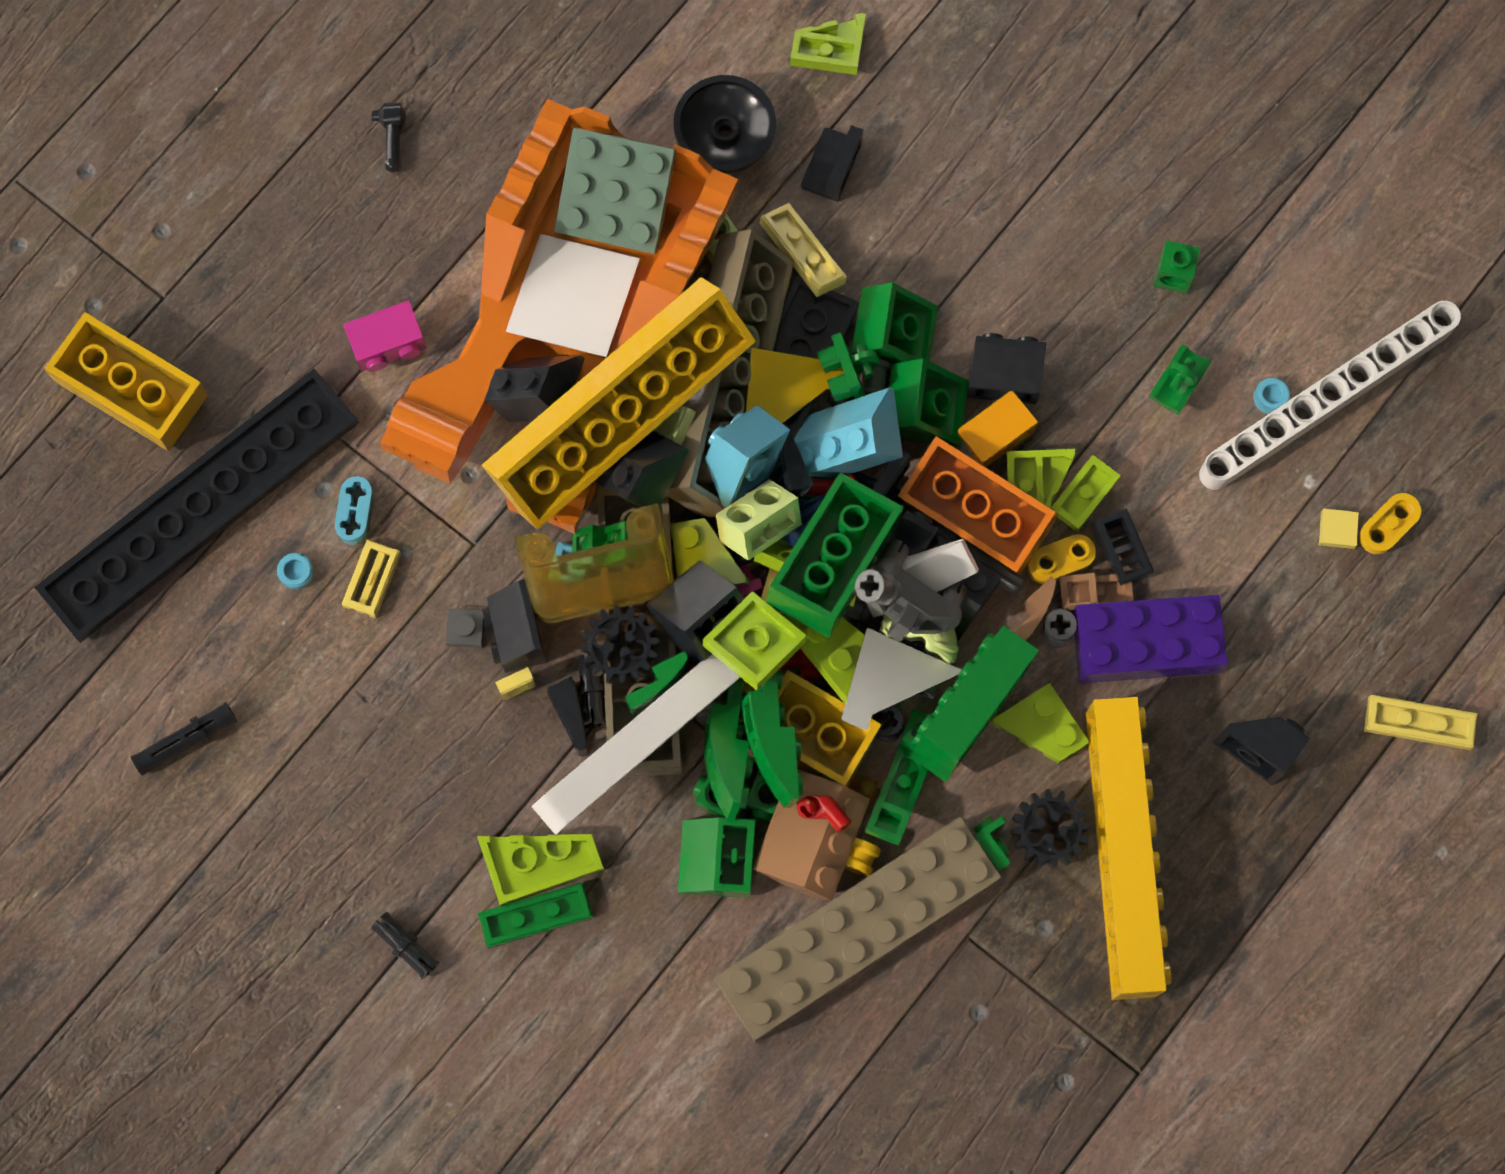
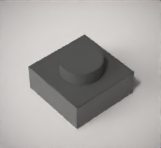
M448 609L446 645L482 648L485 623L483 611Z

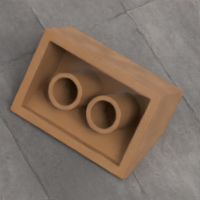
M798 770V774H802L804 780L803 795L799 796L798 801L791 808H784L778 801L752 870L808 897L832 901L870 799L842 784ZM810 795L831 796L851 819L852 824L841 833H837L827 819L802 818L797 812V804L804 797Z

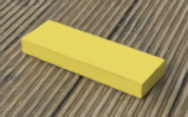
M790 203L761 216L760 225L781 252L794 261V269L816 297L845 284L847 276Z
M1370 695L1367 703L1364 732L1471 750L1474 748L1478 713Z

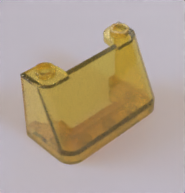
M658 503L640 507L628 516L626 529L629 540L557 556L552 540L545 534L530 533L514 537L530 601L536 617L546 623H556L598 613L602 609L611 610L616 605L623 607L652 600L673 582V571Z

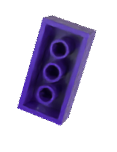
M1219 595L1076 605L1072 613L1077 622L1074 641L1079 684L1220 674L1228 665Z

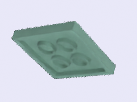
M578 127L573 128L554 232L657 254L677 149Z

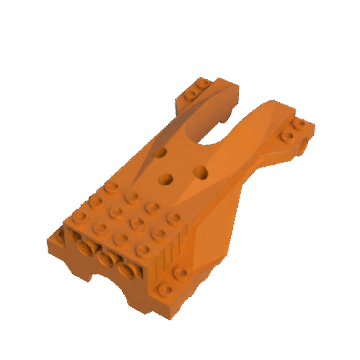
M547 99L531 133L522 146L518 158L510 168L502 188L495 196L486 213L479 319L457 360L411 382L404 397L398 400L391 413L388 428L380 441L382 450L413 463L415 469L451 484L467 461L495 411L484 400L495 370L526 358L582 355L585 360L578 376L577 384L681 295L709 250L737 194V178L713 169L701 155L674 144L673 149H677V155L657 254L554 232L573 128L578 127L626 137L617 130L612 123L611 117L585 106L571 109ZM540 234L640 258L606 357L506 332ZM592 482L547 522L575 534L599 484ZM506 497L508 510L520 514Z

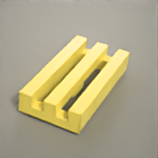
M367 540L343 599L342 606L377 618L401 552ZM373 550L377 551L378 554L359 602L353 601ZM386 555H389V560L371 606H367Z

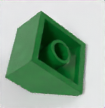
M894 282L863 287L852 353L855 354V346L863 345L865 350L875 351L879 359L889 362L891 367L895 363L917 359L930 361L938 306Z
M925 359L892 364L889 388H894L900 438L906 441L931 444L937 436L953 447L961 446L962 439L958 435V429L964 423L969 380Z

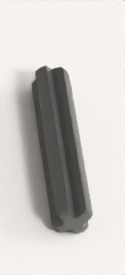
M938 523L935 526L937 532L932 542L937 545L942 537L950 543L964 538ZM965 540L973 559L1001 578L999 582L1000 587L1011 594H1015L1024 582L1023 576Z

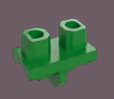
M841 332L832 335L831 338L834 344L817 352L825 373L843 368L844 374L827 380L835 401L852 396L855 399L866 396L858 373H863L865 379L872 378L874 376L872 369L879 363L878 354L872 350H865L863 345H857L854 347L855 355L851 356Z
M1181 344L1149 394V398L1179 415L1212 361L1195 354L1187 346Z

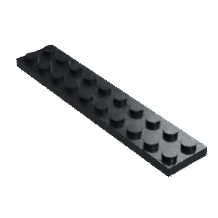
M312 369L34 588L77 641L81 643L358 425V419L319 373Z

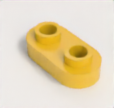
M1399 493L1392 496L1361 528L1359 540L1362 547L1369 553L1377 555L1389 551L1419 520L1421 506L1418 500L1407 493ZM1395 509L1403 510L1406 518H1398L1395 514ZM1371 533L1380 534L1382 542H1375L1371 537Z
M1075 534L1038 548L1027 565L1028 575L1036 583L1044 584L1051 576L1056 581H1059V576L1074 575L1082 572L1091 566L1095 558V545L1088 537ZM1076 546L1081 547L1084 550V555H1074L1072 548ZM1047 559L1052 563V567L1050 569H1043L1039 561Z

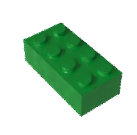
M839 473L769 586L766 603L823 636L830 638L856 595L855 583L857 577L863 571L870 570L898 526L903 506Z
M1004 625L996 636L989 632L979 646V651L973 660L969 659L959 673V678L953 687L949 686L939 700V705L933 714H929L925 718L912 741L916 748L911 758L945 782L949 780L1019 684L1039 651Z

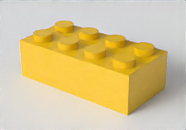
M86 312L83 313L44 368L54 382L167 451L171 450L208 397V393L201 382Z

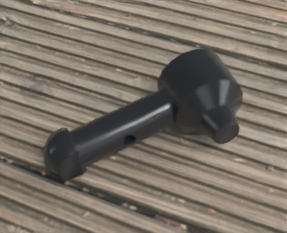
M384 103L380 109L371 111L372 121L380 122L386 129L385 167L388 172L394 173L400 169V128L403 127L406 120V111L402 107V103Z

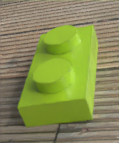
M1092 455L1050 509L1059 515L1058 518L1078 532L1117 483L1121 475Z

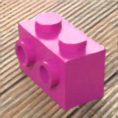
M409 300L343 324L361 372L382 370L391 361L400 358L402 360L412 359L418 356L421 350L427 349Z

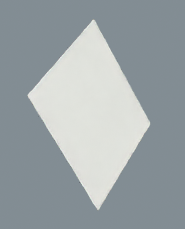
M540 234L506 332L606 357L640 258Z

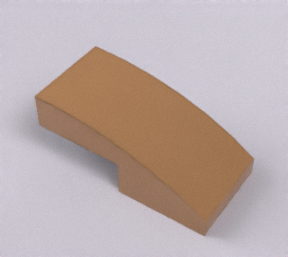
M1095 573L1059 576L1062 608L1073 613L1076 605L1134 601L1132 582L1120 586L1115 574L1095 576Z
M1052 576L1024 604L1023 609L1030 617L1014 633L1027 642L1039 627L1051 602L1056 585V580Z

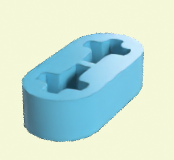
M359 476L350 477L342 484L335 518V530L339 538L344 543L350 545L358 544L367 537L374 501V492L370 483L365 478ZM356 486H361L362 491L366 495L359 496L357 507H354V500L349 492H354ZM352 514H356L355 521L360 530L356 529L352 535H348L343 526L349 525Z

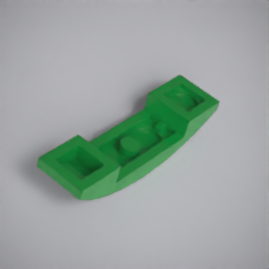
M915 709L912 710L865 830L867 834L898 846L928 772V769L911 758L916 748L912 741L918 733L917 730L928 716V714Z

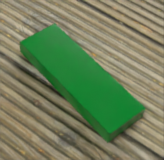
M583 882L478 912L488 949L593 919Z

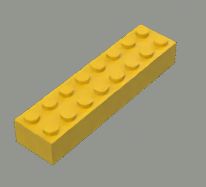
M701 277L486 460L482 466L520 515L538 530L753 345L756 340L721 289Z
M1138 697L1095 699L1086 711L1085 717L1087 739L1090 742L1088 749L1112 1000L1156 998L1166 991V985L1171 984V969L1169 962L1163 961L1162 948L1167 947L1168 940L1166 926L1160 925L1159 911L1164 909V897L1162 888H1156L1155 874L1160 873V858L1158 851L1153 852L1151 837H1156L1157 827L1155 816L1149 815L1148 801L1153 800V786L1151 779H1146L1144 765H1149L1150 759L1148 743H1142L1141 729L1146 728L1145 709L1138 706Z

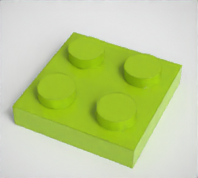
M752 591L703 639V646L755 690H758L807 642V635Z

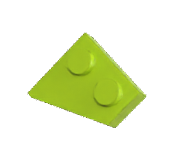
M1075 449L1007 451L1008 482L1051 508L1075 457Z
M702 518L670 524L677 578L697 561H702L734 586L749 584L748 577L737 565L727 547L720 542L716 531L707 519Z
M1050 683L991 721L996 728H1002L1019 738L1020 742L1030 748H1036L1044 756L1058 764L1090 743Z

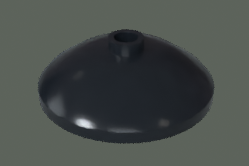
M733 75L712 76L695 83L679 100L674 113V135L678 146L701 155L713 169L723 173L738 172L757 163L770 149L776 132L775 111L765 92L753 82ZM728 130L731 134L728 137H722L719 132Z

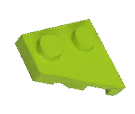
M856 14L855 20L837 24L836 20H832L818 27L809 26L795 30L790 66L857 75L866 14Z

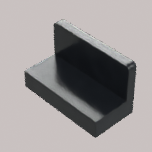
M851 125L846 135L830 128H824L802 180L801 188L839 202L862 145L864 129Z

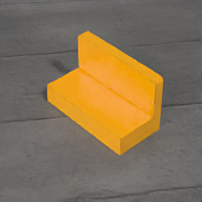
M1010 391L960 427L958 435L973 453L972 459L987 468L1006 454L1007 451H1010L1035 432L1038 421L1016 394Z

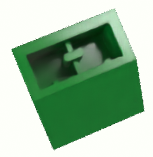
M720 817L684 820L682 825L678 894L750 898L755 820L735 819L733 822Z

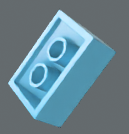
M887 388L808 415L794 440L810 477L836 479L839 473L851 474L903 457L894 388Z

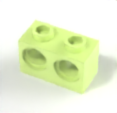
M770 479L716 514L720 542L747 560H750L802 525L798 497Z

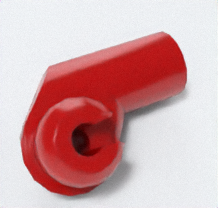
M810 795L804 797L797 804V812L802 818L827 819L837 833H841L852 824L851 819L831 796Z

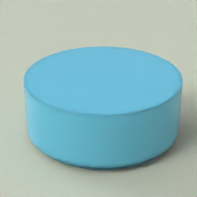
M1267 378L1258 384L1254 391L1253 400L1261 412L1270 414L1290 400V390L1282 380Z
M291 553L280 560L277 567V575L285 587L291 590H301L312 582L314 567L305 555Z

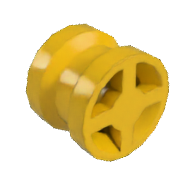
M855 838L844 869L865 877L872 875L874 871L872 867L873 861L879 857L881 849L872 843Z

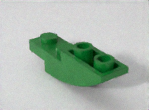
M779 669L758 690L748 692L742 701V709L748 741L757 766L770 790L784 808H791L798 801L799 796L803 795L804 791L803 776L798 774L797 761L801 758L800 739H795V727H780V725L784 724L785 709L783 703H779L778 690L782 688V671Z
M739 678L726 689L723 705L711 703L704 732V756L710 785L725 818L733 822L738 809L746 808L749 787L743 786L744 778H750L754 757L748 756L749 741L741 740L744 724L738 723L739 714L743 715L742 701L747 695L743 693L744 680L742 678Z

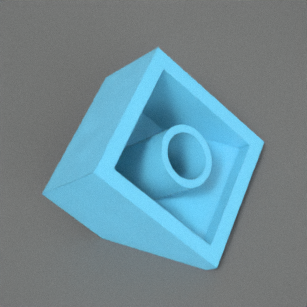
M758 405L746 413H738L726 427H718L708 440L711 446L705 461L721 504L725 508L769 480L790 429Z

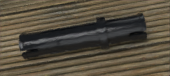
M224 702L223 705L200 718L194 716L190 719L188 725L162 738L141 752L132 755V762L143 776L148 771L176 757L202 741L205 744L210 741L211 735L232 723H236V716L228 703Z

